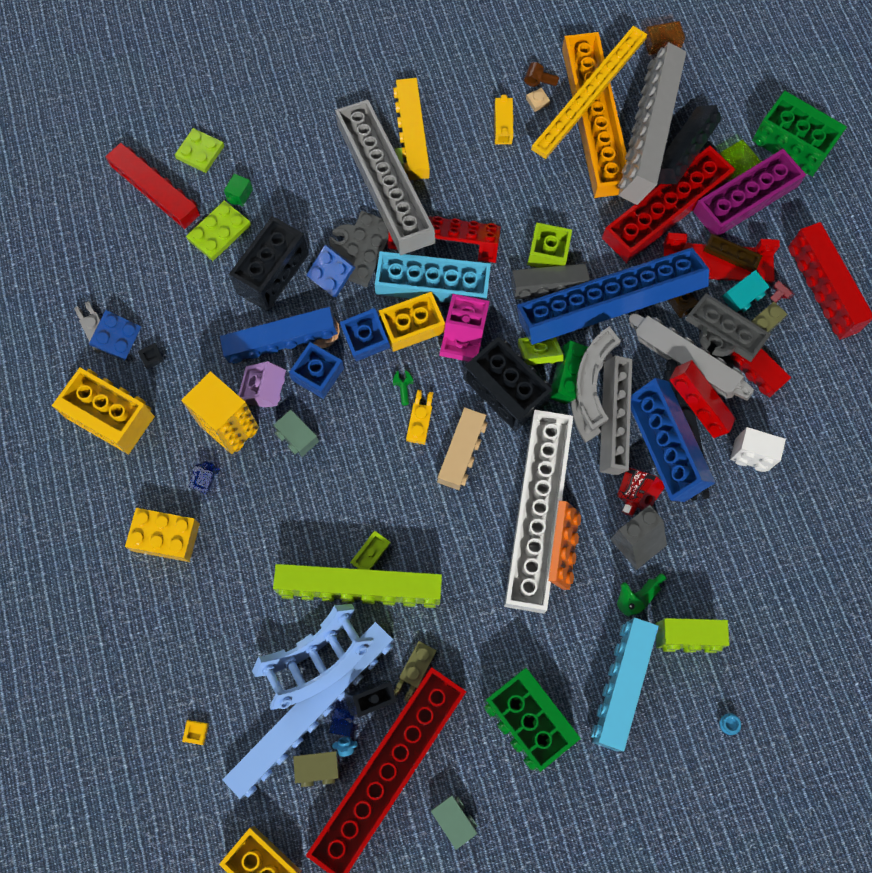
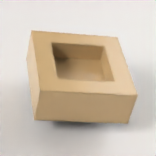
M542 88L526 96V100L534 112L550 105V100Z

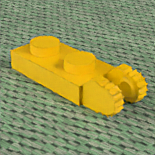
M417 390L406 442L425 445L432 412L433 392H429L427 395L426 406L420 404L422 390Z

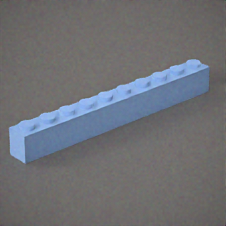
M376 622L360 637H372L374 640L367 654L334 684L314 696L296 703L222 779L239 799L245 796L249 798L257 790L256 785L260 780L266 781L273 773L271 769L276 764L281 765L288 758L286 753L292 747L296 749L304 741L302 737L307 731L309 733L313 732L319 725L317 721L322 716L327 717L334 710L332 705L337 700L341 702L345 698L344 695L349 693L348 689L352 684L358 685L364 678L362 674L367 669L371 671L378 664L377 658L382 653L386 655L393 648L392 643L394 640Z

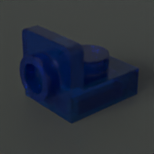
M207 461L195 465L188 487L204 494L209 493L214 476L219 473L220 469Z

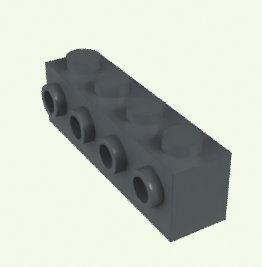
M586 264L512 270L511 284L515 299L543 297L588 282L590 278Z

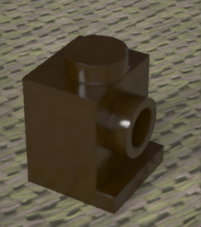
M690 292L669 299L668 302L681 319L692 311L699 300H696Z

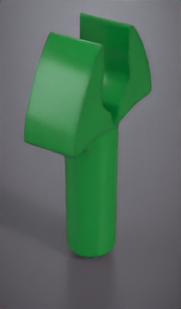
M406 370L404 382L399 379V371L396 372L393 378V386L398 385L400 387L401 404L403 406L409 405L407 386L414 384L412 376Z

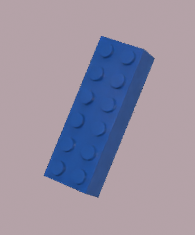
M654 378L631 395V411L670 500L685 502L715 484L716 482L669 381Z

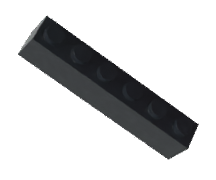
M717 105L696 107L665 151L657 184H678L721 121V114L718 112Z

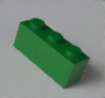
M571 340L561 347L563 361L557 362L551 386L553 391L550 396L551 400L565 405L576 398L577 373L584 353L587 350L586 346Z

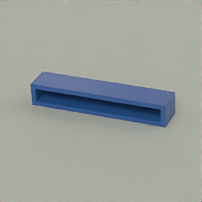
M330 307L225 334L220 336L224 358L229 363H239L243 359L258 358L262 354H273L285 348L292 349L297 345L313 343L318 339H330L333 335H337L338 332L334 314Z

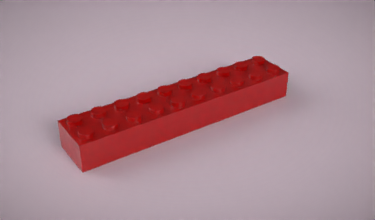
M430 668L305 855L327 873H349L467 691L434 668Z

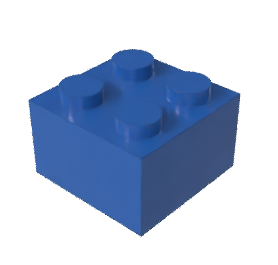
M375 308L340 322L356 362L391 348Z
M309 342L289 371V375L293 382L324 399L344 370L343 361Z

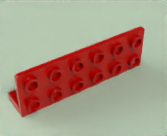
M428 216L435 230V239L479 244L478 261L496 263L501 226L494 223L483 224L477 221H461L457 218L446 219L440 216ZM389 233L388 249L397 250L396 245Z
M668 233L663 243V257L693 248L709 268V279L742 281L752 273L704 252L706 244L686 243L687 234ZM760 239L756 247H744L763 255L756 271L766 283L774 282V254L780 247V240Z

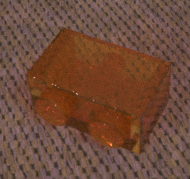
M680 21L648 26L645 31L648 35L644 42L649 55L657 54L660 48H664L668 42L682 48L685 35Z

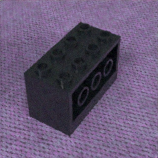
M272 216L229 273L237 294L268 312L309 256L304 233Z
M499 336L464 365V381L514 432L532 418L534 410H541L548 404L553 391L551 385L546 380H542L538 376L537 371L532 366L529 367L525 363L524 358L519 353H515L511 349L510 344Z

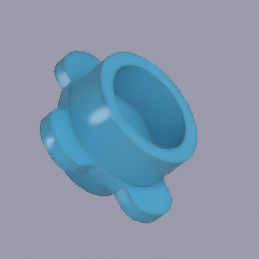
M342 737L338 742L333 743L332 747L337 749L339 756L345 757L353 754L354 748L358 744L357 741H352L350 737Z

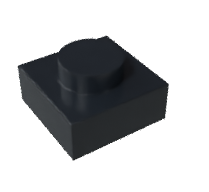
M156 343L138 351L146 369L164 362Z

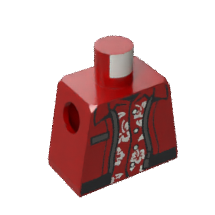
M629 468V471H626L618 492V497L626 503L622 512L633 517L637 508L644 510L649 505L652 506L665 488L662 480L655 475Z

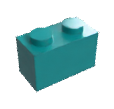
M755 270L721 297L735 312L739 310L744 312L752 306L751 301L754 299L759 301L766 295L764 291L769 288V285Z

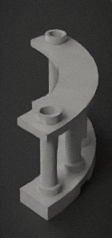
M610 326L592 341L584 353L577 373L576 398L571 401L573 419L585 443L601 433L599 426L609 419L601 406L599 396H597V379L599 371L604 366V362L613 357L610 352L621 342Z

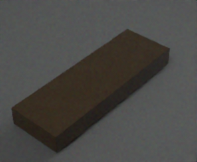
M712 233L703 250L750 272L757 270L763 256Z

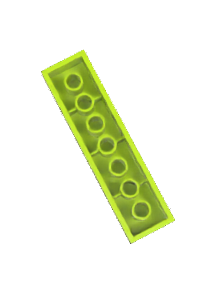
M276 564L273 590L283 599H293L294 596H299L302 600H314V597L322 598V601L334 602L335 598L342 599V602L354 603V600H362L364 604H375V601H382L383 605L390 606L398 602L403 603V606L415 607V604H424L425 608H436V605H440L442 574Z

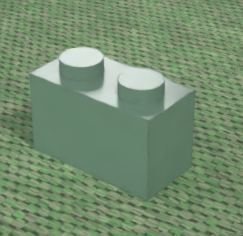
M292 410L288 411L274 424L275 435L281 441L285 439L289 444L287 447L294 455L298 453L303 457L319 442L317 436Z
M450 795L431 809V813L457 850L477 834L475 828L478 826L471 815L466 817L462 811L465 806L460 798L457 796L454 799Z

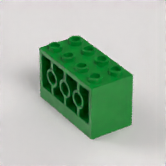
M784 90L763 119L752 141L772 154L784 149L804 173L813 177L847 126Z
M527 668L484 701L486 704L483 707L490 717H496L499 721L496 725L504 735L508 733L512 739L510 744L517 753H523L526 757L523 761L532 771L541 772L581 739ZM511 699L519 703L517 705L518 710L510 707ZM525 717L532 720L531 727L524 726ZM538 735L545 737L544 745L538 744Z

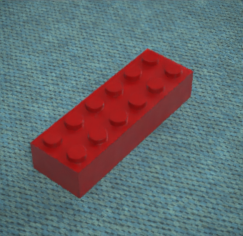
M819 222L800 229L788 246L789 252L797 262L798 269L803 273L807 285L812 289L815 300L823 309V314L829 320L834 334L841 340L859 333L872 321V311L822 223Z

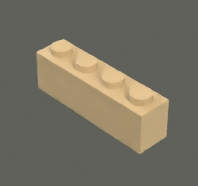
M464 407L438 475L437 483L456 490H460L461 485H466L469 476L466 474L468 467L472 468L475 457L472 455L474 450L478 451L482 441L479 439L481 432L485 433L488 422L485 421V414Z

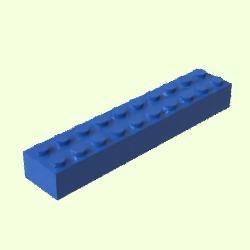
M689 248L518 304L519 322L531 345L708 287L709 268L693 248Z

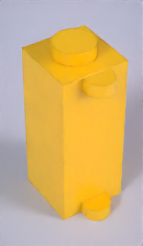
M507 95L495 98V144H512L513 98H508Z

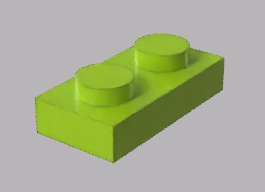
M374 531L350 563L357 569L371 570L391 542Z

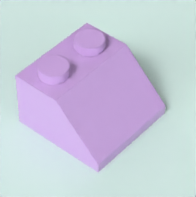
M268 361L246 366L238 396L249 405L265 408L277 406L280 401V393L285 381L286 370Z

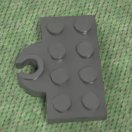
M361 211L355 225H340L333 230L334 236H342L344 240L338 242L333 237H330L329 244L330 247L355 266L348 280L368 288L378 266L379 252H384L387 246L389 231L382 218Z
M707 293L685 319L701 330L699 341L705 350L708 349L711 343L717 345L712 353L715 356L723 357L736 352L751 362L771 335Z

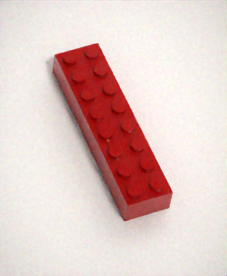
M708 146L695 157L678 184H660L638 205L635 204L609 224L604 230L602 239L628 263L693 211L698 200L729 182L735 168L715 149Z

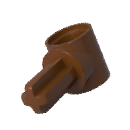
M532 62L529 64L524 82L532 87L540 85L541 82L556 86L559 77L544 72L545 69L540 63Z

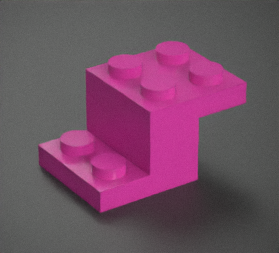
M452 294L445 322L440 356L469 362L479 353L490 301Z

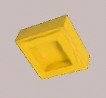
M187 720L182 742L204 745L209 723Z

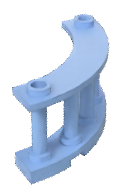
M352 604L334 605L327 618L320 624L322 628L315 635L309 634L297 642V647L287 652L283 649L272 654L258 656L252 672L255 677L267 676L275 692V696L270 704L271 710L288 708L290 705L301 702L323 691L342 678L367 654L374 640L372 637L359 638L350 622V618L355 611ZM343 627L352 641L346 652H344L337 640V634ZM330 643L339 660L329 669H326L318 651ZM311 657L320 675L305 682L297 667V663ZM289 669L298 686L283 690L275 673Z

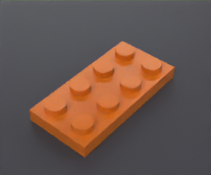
M559 501L548 581L561 589L570 590V586L574 581L572 570L573 564L576 563L575 546L579 541L577 530L578 525L581 523V515L567 501Z

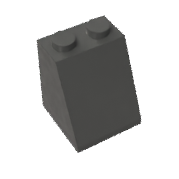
M649 505L622 526L610 540L637 570L667 546L664 520Z

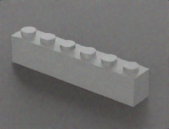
M616 355L604 362L602 408L609 419L601 425L600 472L612 475H619L629 471L632 359Z

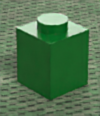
M235 173L224 189L227 201L242 207L253 191L250 180Z

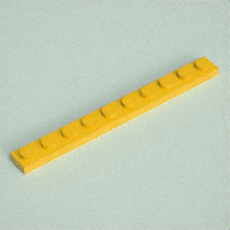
M632 26L535 141L531 150L547 159L643 44L648 34Z

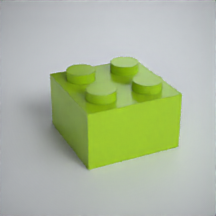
M536 222L527 265L539 268L565 266L572 229Z

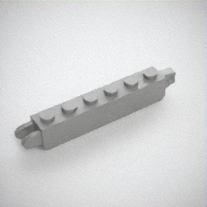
M636 313L630 315V325L636 330L640 343L666 360H675L678 366L693 360L713 389L725 398H732L735 395L747 401L754 393V389L744 381L743 373L739 369L728 367L723 359L719 357L714 358L703 347L698 348L688 337L683 338L678 335L679 333L674 328L665 327L662 321L656 317L651 318L647 315L646 318H643Z

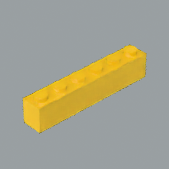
M417 78L396 80V87L393 88L394 98L398 99V102H395L396 113L400 114V117H397L398 128L402 129V132H399L400 143L404 144V147H401L403 158L406 159L404 171L408 174L409 180L428 179L430 168Z

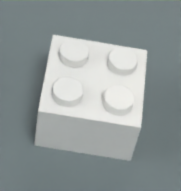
M746 427L735 438L730 460L736 461L735 463L741 466L749 465L755 467L757 471H769L781 461L786 439Z

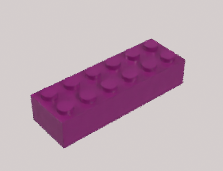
M782 149L698 200L693 213L710 233L720 236L799 187L806 174L790 155Z

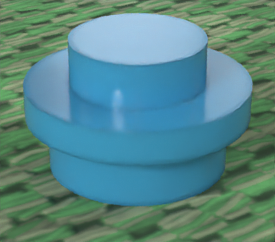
M724 714L720 718L719 725L725 734L735 735L740 731L741 721L735 714Z

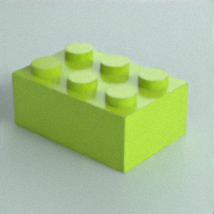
M664 618L655 623V625L659 626L656 634V648H663V652H675V650L683 649V652L694 653L704 649V653H717V651H723L724 647L729 646L728 620Z

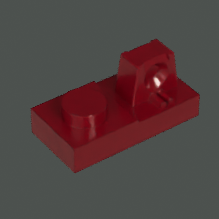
M778 280L774 284V288L777 291L770 298L777 303L781 298L791 299L795 293L782 281Z

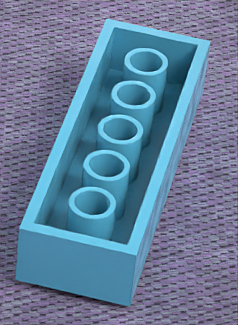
M380 251L375 279L376 295L412 299L432 292L436 302L445 303L451 302L452 294L487 300L491 264L409 254L400 256L399 253Z
M635 617L622 625L619 634L622 636L621 643H617L614 655L617 657L615 663L611 664L608 672L611 678L609 684H605L602 693L605 699L603 705L600 704L596 716L599 717V720L591 731L592 743L614 751L625 750L658 625Z

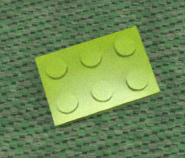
M224 200L186 238L209 259L214 261L251 226V223Z

